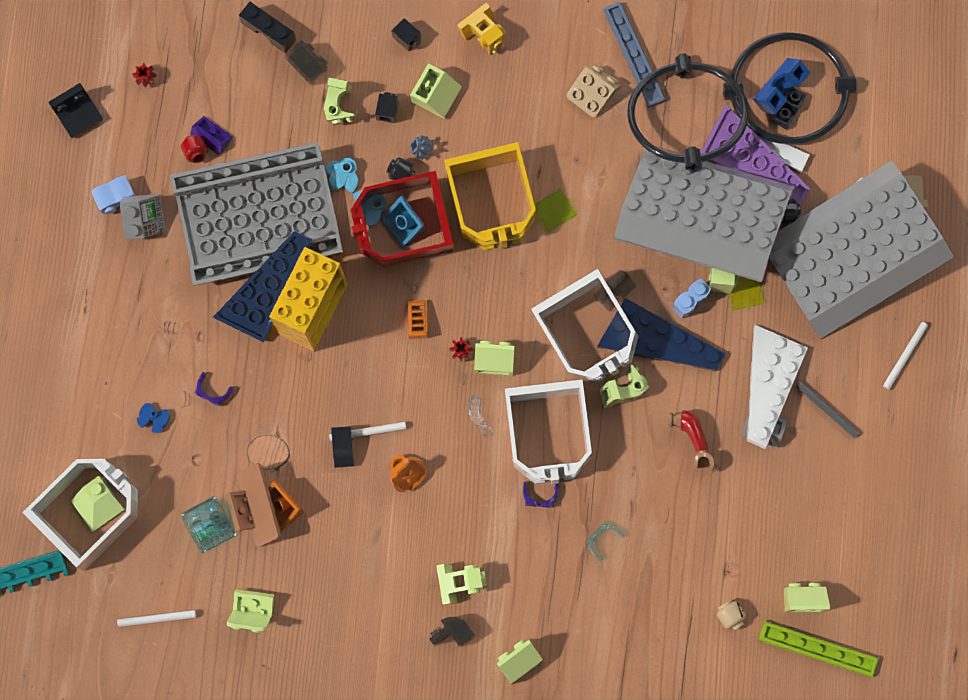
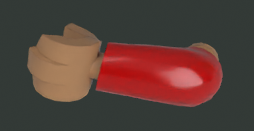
M682 410V413H677L676 415L670 413L669 427L676 425V427L681 428V431H685L693 444L695 452H698L694 458L693 468H699L701 458L707 457L710 461L709 469L714 472L717 468V461L714 455L707 452L709 448L697 416L687 410Z

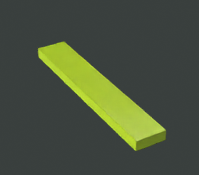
M766 621L763 623L758 639L759 641L871 678L874 676L879 659Z

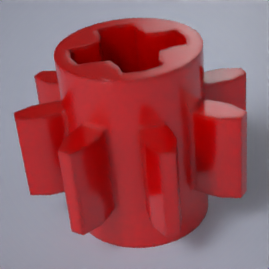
M143 63L142 66H135L137 70L132 75L134 78H137L135 81L137 85L142 83L146 88L148 84H154L153 78L157 77L155 72H152L154 70L152 65L147 67Z
M460 337L458 342L453 340L454 347L449 348V351L454 352L452 358L458 357L460 362L465 357L470 359L468 353L473 351L472 347H468L470 340L464 342L462 337ZM457 347H460V348H463V347H464L465 352L463 353L462 351H460V352L458 353V348H457Z

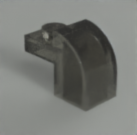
M447 617L441 620L445 627L443 629L441 627L435 629L430 633L432 637L429 639L435 646L451 635L457 645L461 647L472 639L475 634L462 619Z

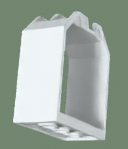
M598 269L531 309L571 375L600 382L607 378L606 375L609 373L613 376L618 374L619 370L617 368L620 366L625 367L632 363L638 334ZM602 283L631 331L628 345L586 371L576 370L572 368L543 318Z
M583 380L505 389L514 468L535 484L545 483L546 480H551V484H558L559 479L562 478L564 480H573L589 461L592 454ZM578 394L586 450L583 458L577 463L528 468L517 460L510 402Z
M76 459L22 513L77 568L85 571L138 518V490L127 481L129 477L119 468L116 469L105 459ZM97 468L127 498L126 513L81 556L43 518L41 513L85 469Z

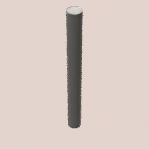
M802 381L796 386L853 438L860 433Z

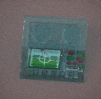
M216 496L181 513L185 527L201 553L236 536Z

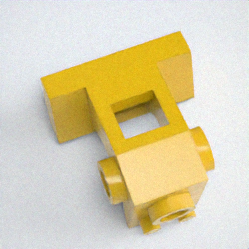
M487 3L457 25L465 40L476 34L479 37L477 41L483 48L486 47L489 55L497 53L499 47L501 49L504 47V29L500 24H495L492 21L495 17ZM485 25L488 26L485 30H483V31L480 30V29L483 28Z

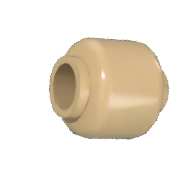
M729 600L718 607L717 617L725 629L732 627L733 630H736L744 625L742 621L746 618V614L737 601L732 602Z

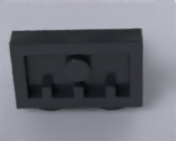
M81 83L48 102L71 138L78 136L103 120Z

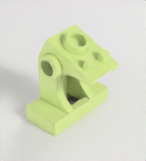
M329 78L324 105L326 119L329 123L332 122L333 125L344 123L343 120L350 123L353 118H356V115L342 111L340 99L343 95L351 93L352 86L347 81Z
M630 365L626 369L629 379L628 386H617L616 381L612 380L608 381L599 390L604 408L635 400L649 388L646 378L638 373V367L634 368L633 365Z
M451 564L437 565L443 605L458 603L456 593L468 591V594L480 593L483 586H487L485 571L481 572L480 568H476V565L464 566V570L453 572ZM464 575L465 586L456 588L455 577Z

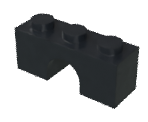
M250 1L239 14L243 25L255 33L258 31L269 39L272 45L285 54L297 40L294 31Z

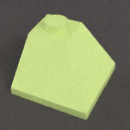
M100 476L82 487L71 500L92 532H95L125 510L105 480Z

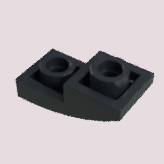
M790 87L784 96L787 99L786 103L773 115L771 122L787 130L807 95Z
M351 426L332 427L334 468L354 467Z

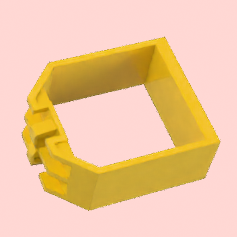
M518 142L445 159V171L462 238L485 251L494 249V244L498 243L500 249L508 247L507 241L512 240L513 244L522 242L536 220V209ZM517 161L530 211L526 219L522 222L511 223L481 232H475L466 227L463 222L452 176Z

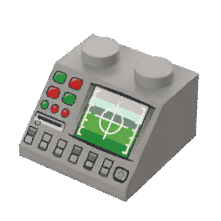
M160 194L122 197L120 210L125 240L145 238L166 230Z

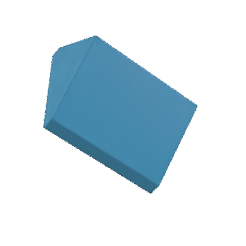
M400 196L380 218L401 248L406 247L426 232L425 225L403 196Z

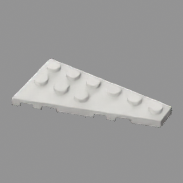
M754 325L747 442L765 449L808 348Z

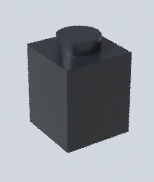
M405 18L391 30L392 37L407 51L411 48H416L421 42L420 31Z
M390 92L379 93L375 112L376 120L395 123L399 103L398 96Z

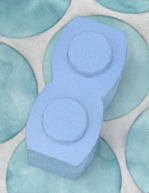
M126 175L91 190L102 214L114 213L117 210L116 208L120 206L122 197L136 196Z
M703 279L696 280L689 287L688 292L678 296L673 310L681 319L688 317L694 311L695 306L702 304L707 299L711 288Z

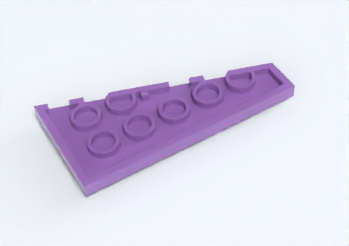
M727 104L708 137L701 154L721 147L737 131L741 118ZM748 126L740 140L730 150L710 160L724 167L795 186L792 198L800 206L810 190Z

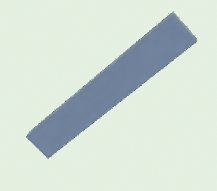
M617 2L603 8V12L638 85L643 78L653 71L621 2ZM656 79L651 81L641 92L648 108L665 101L663 92Z

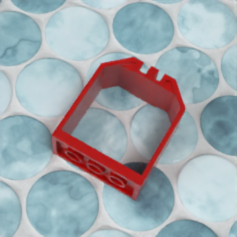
M436 171L364 187L350 210L354 223L351 229L353 237L358 240L361 254L383 267L453 251L454 244ZM430 184L444 243L385 257L373 251L362 211L368 198L374 195H382Z

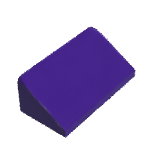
M204 116L192 125L190 135L201 136L206 146L218 155L223 152L233 139L230 134Z

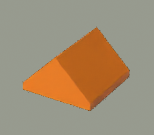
M275 480L268 489L275 509L276 519L282 532L304 511Z

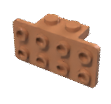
M256 463L237 473L240 491L230 492L226 494L235 531L251 529L255 545L261 547L280 538L281 533L264 470L260 463Z

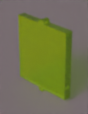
M561 189L534 204L536 213L539 216L538 220L543 222L548 232L577 215L570 204V200H567Z
M739 276L736 288H733L731 293H729L733 311L744 308L750 309L753 306L764 304L759 282Z

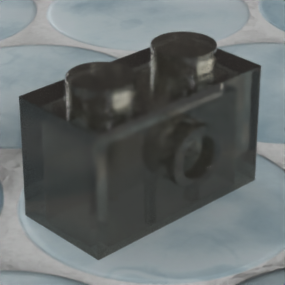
M301 40L285 54V59L311 85L327 71V62L321 55L317 56L313 52L314 48L309 42L304 43Z

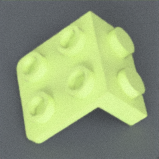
M236 589L234 592L233 611L227 621V626L235 630L249 629L256 633L266 631L273 616L274 594Z

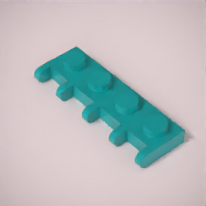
M56 550L0 567V589L8 587L10 593L15 592L13 585L27 581L29 587H32V579L45 575L47 581H52L51 574L62 570L64 576H68L69 571L62 552Z

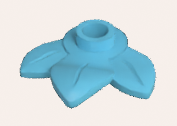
M344 158L340 162L332 161L328 163L325 171L331 175L328 181L330 190H337L344 186L350 193H353L359 181L356 175V162L351 158ZM345 164L350 165V169L348 171L344 169Z
M362 191L353 194L355 200L358 199ZM382 195L369 197L362 208L364 219H366L368 226L376 224L380 220L381 212L386 208L387 202ZM378 201L381 203V205L379 207H375L374 203Z

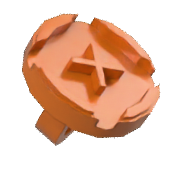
M397 455L390 463L392 471L390 476L391 484L397 491L402 493L408 489L410 491L414 490L425 479V469L427 470V466L420 458H406L403 455Z

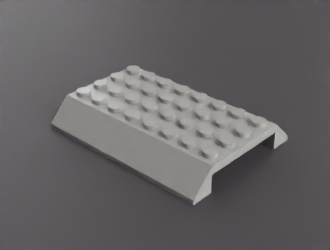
M319 142L170 175L191 267L189 268L193 286L256 272L294 231L312 238L308 249L323 256L343 253Z
M645 149L620 211L614 239L762 282L786 208L790 204L795 186L707 161L702 162V169H699L697 172H690L685 170V163L662 159ZM661 149V150H663V151H665V152H668V153H671V154L682 155V154H679V153H675V152H672V151H668V150H665V149Z
M891 160L779 230L769 258L820 339L948 262L954 256L906 179Z

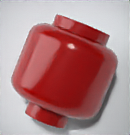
M189 135L181 144V150L188 162L200 163L205 160L208 148L201 136Z

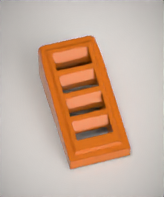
M427 300L408 301L409 339L428 338ZM412 306H423V309L412 310ZM423 313V316L412 317V314ZM423 320V323L413 324V321ZM424 327V330L413 331V328Z

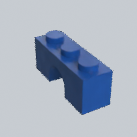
M787 58L756 94L753 101L763 112L776 114L787 101L783 96L784 92L792 86H800L811 72L801 60Z

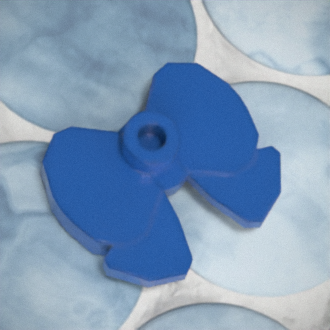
M145 403L140 409L137 423L141 428H144L151 420L153 421L152 432L159 433L167 425L170 414L167 410H154L152 404Z

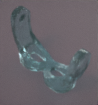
M606 522L585 542L591 553L599 561L602 558L594 550L596 535L602 530L610 529L615 531L620 537L624 536L620 530Z

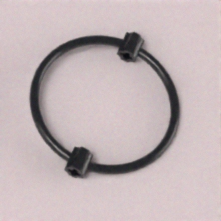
M793 32L775 33L765 36L749 45L738 57L731 72V77L736 82L743 63L755 50L774 41L796 40L813 45L831 59L840 77L835 78L836 94H842L833 118L824 127L808 135L799 137L774 135L761 129L750 119H748L747 126L763 139L786 145L803 144L824 136L841 120L847 108L849 94L856 93L857 84L855 76H848L843 63L835 52L816 38ZM737 82L744 92L742 82ZM723 83L724 100H731L736 114L741 118V105L736 93L727 83Z
M683 53L675 57L674 64L651 72L639 82L631 94L627 117L634 137L646 150L662 159L685 163V170L697 172L699 169H702L703 161H708L724 154L740 140L748 124L749 106L745 93L731 76L713 66L691 62V56ZM692 70H699L724 80L734 90L740 101L741 120L735 134L721 147L701 154L700 149L696 147H689L684 150V155H676L655 147L640 132L635 119L636 102L643 89L657 77L676 71V76L683 79L692 75Z

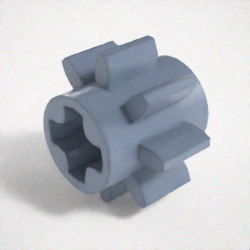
M420 135V138L415 137L410 144L411 153L417 159L423 160V158H428L433 152L432 141H429L428 137Z

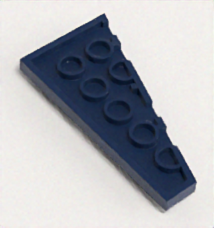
M294 231L212 318L265 342L273 325L269 316L304 247L309 248L312 238Z
M627 298L623 300L621 308L638 334L634 352L635 356L660 361L664 360L711 371L717 370L725 353ZM619 311L616 312L597 348L618 352L628 345L631 331Z

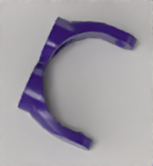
M202 372L197 382L195 394L220 406L221 403L229 398L234 387L230 386L224 396L217 398L209 397L201 388L202 381L206 376V373Z
M524 481L523 497L525 506L554 507L558 496V484L554 487V496L548 501L539 503L527 495V482Z

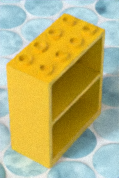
M304 247L269 316L280 336L315 351L348 286L340 263Z

